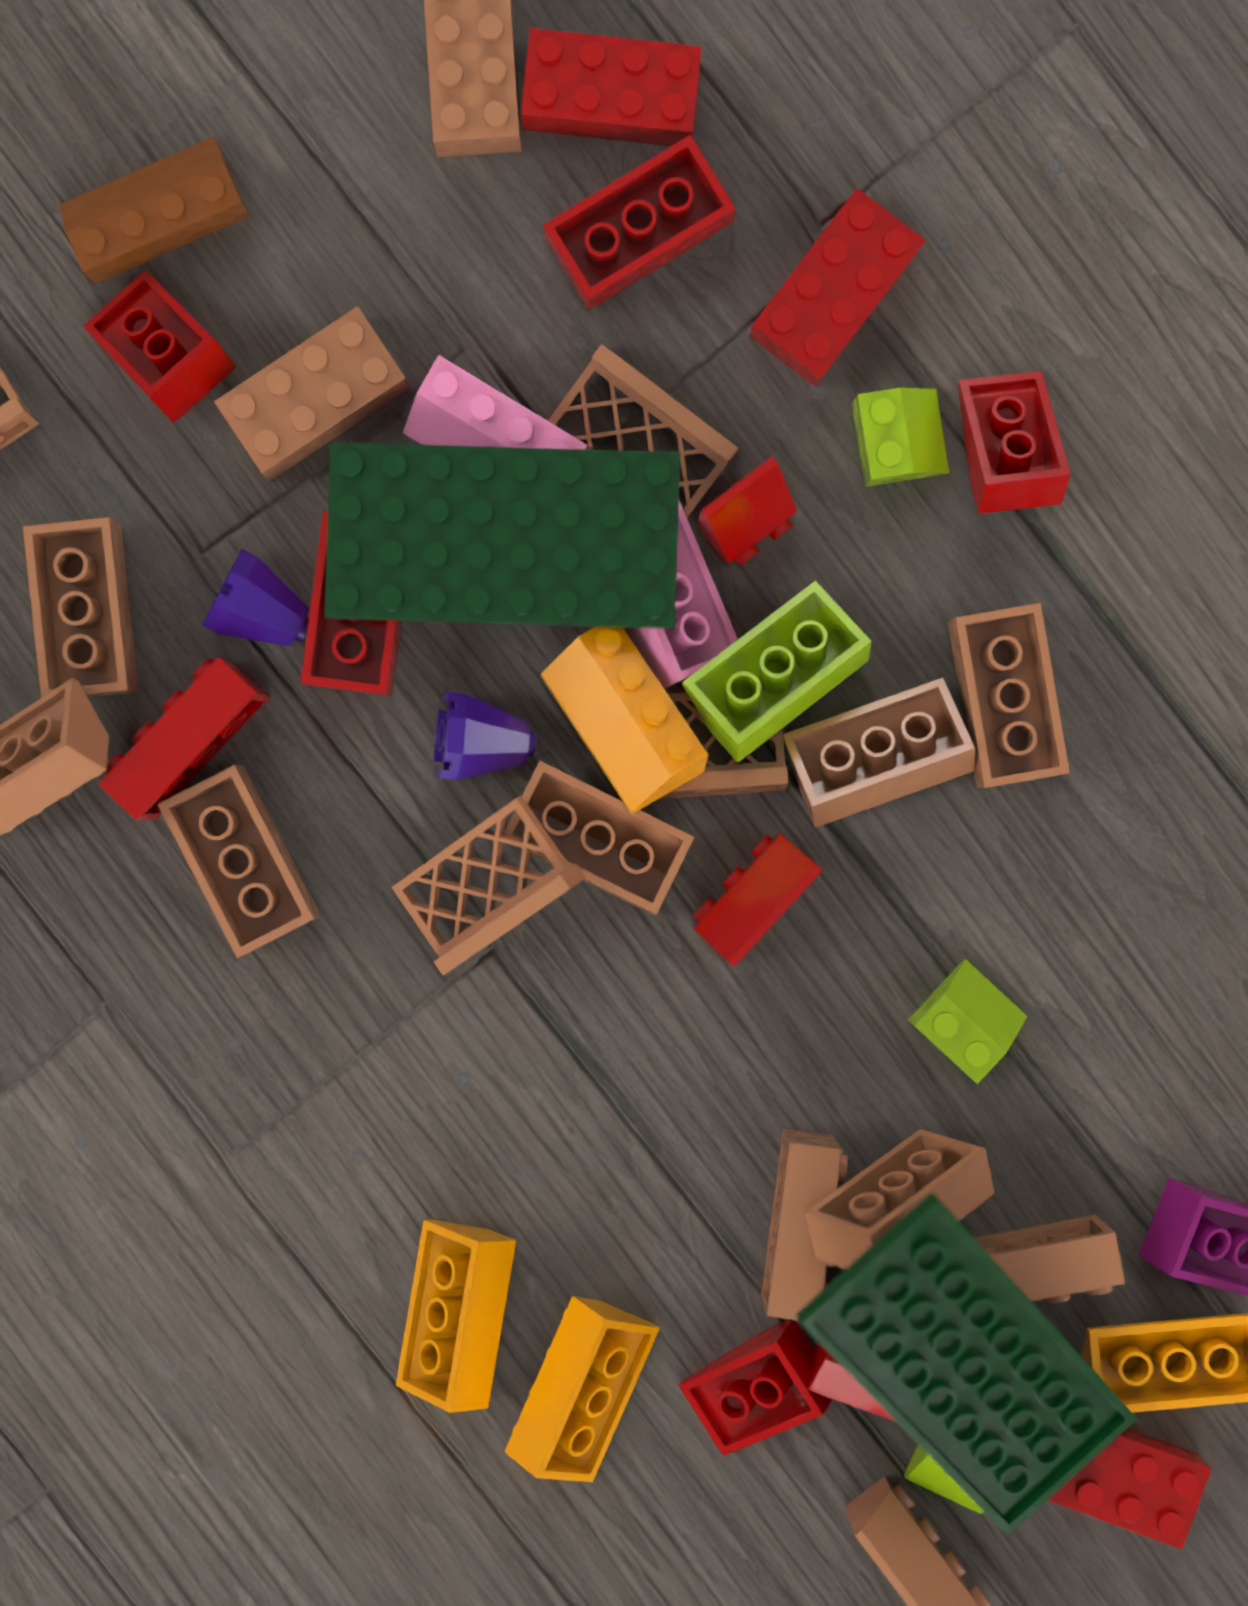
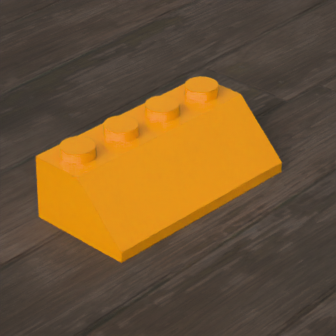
M594 627L578 636L541 673V678L631 814L704 772L708 753L623 628Z
M423 1219L395 1386L449 1413L488 1408L514 1259L515 1239L486 1228Z
M572 1296L504 1452L535 1478L593 1482L660 1328L649 1321L603 1301Z
M1248 1313L1089 1327L1086 1331L1082 1358L1132 1413L1248 1402Z

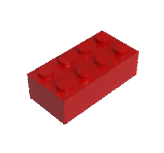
M530 28L521 108L523 130L673 146L687 136L693 135L702 46Z
M689 135L543 225L544 239L587 310L590 311L732 224L736 208L694 139Z
M856 188L753 323L749 337L813 386L817 387L917 256L925 239L860 189Z
M323 511L301 684L392 697L402 621L325 618L328 512Z
M217 657L215 661H212L210 658L204 661L192 675V678L196 681L184 693L178 690L165 702L162 709L166 713L155 724L152 722L146 723L134 735L132 741L136 744L125 756L119 753L108 762L107 770L103 772L106 776L98 785L135 820L156 819L161 814L157 804L181 793L270 699L271 696L235 662L221 657Z
M1127 1428L1047 1501L1182 1550L1212 1469L1196 1452Z

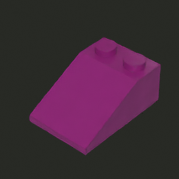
M1169 1177L1138 1256L1171 1277L1248 1296V1204L1207 1188Z

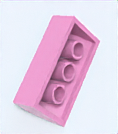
M438 355L416 394L403 430L405 435L422 445L591 449L587 444Z
M680 501L678 511L675 630L625 628L629 638L664 689L685 681L738 640Z

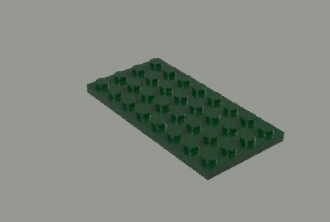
M330 442L325 618L675 630L680 452Z
M933 1192L795 1314L810 1334L1007 1535L1014 1531L1137 1420L1127 1406Z

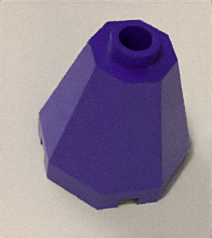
M241 549L202 626L218 634L290 646L294 639L301 643L307 634L309 618L306 615L309 608L257 556Z
M452 692L442 694L441 702H448L449 705L447 711L439 710L437 716L434 762H442L443 770L434 769L435 778L458 780L523 766L526 763L527 757L534 756L536 732L530 731L529 722L466 694Z

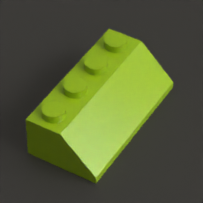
M814 581L683 681L682 685L709 731L738 763L869 661L872 641L827 592Z

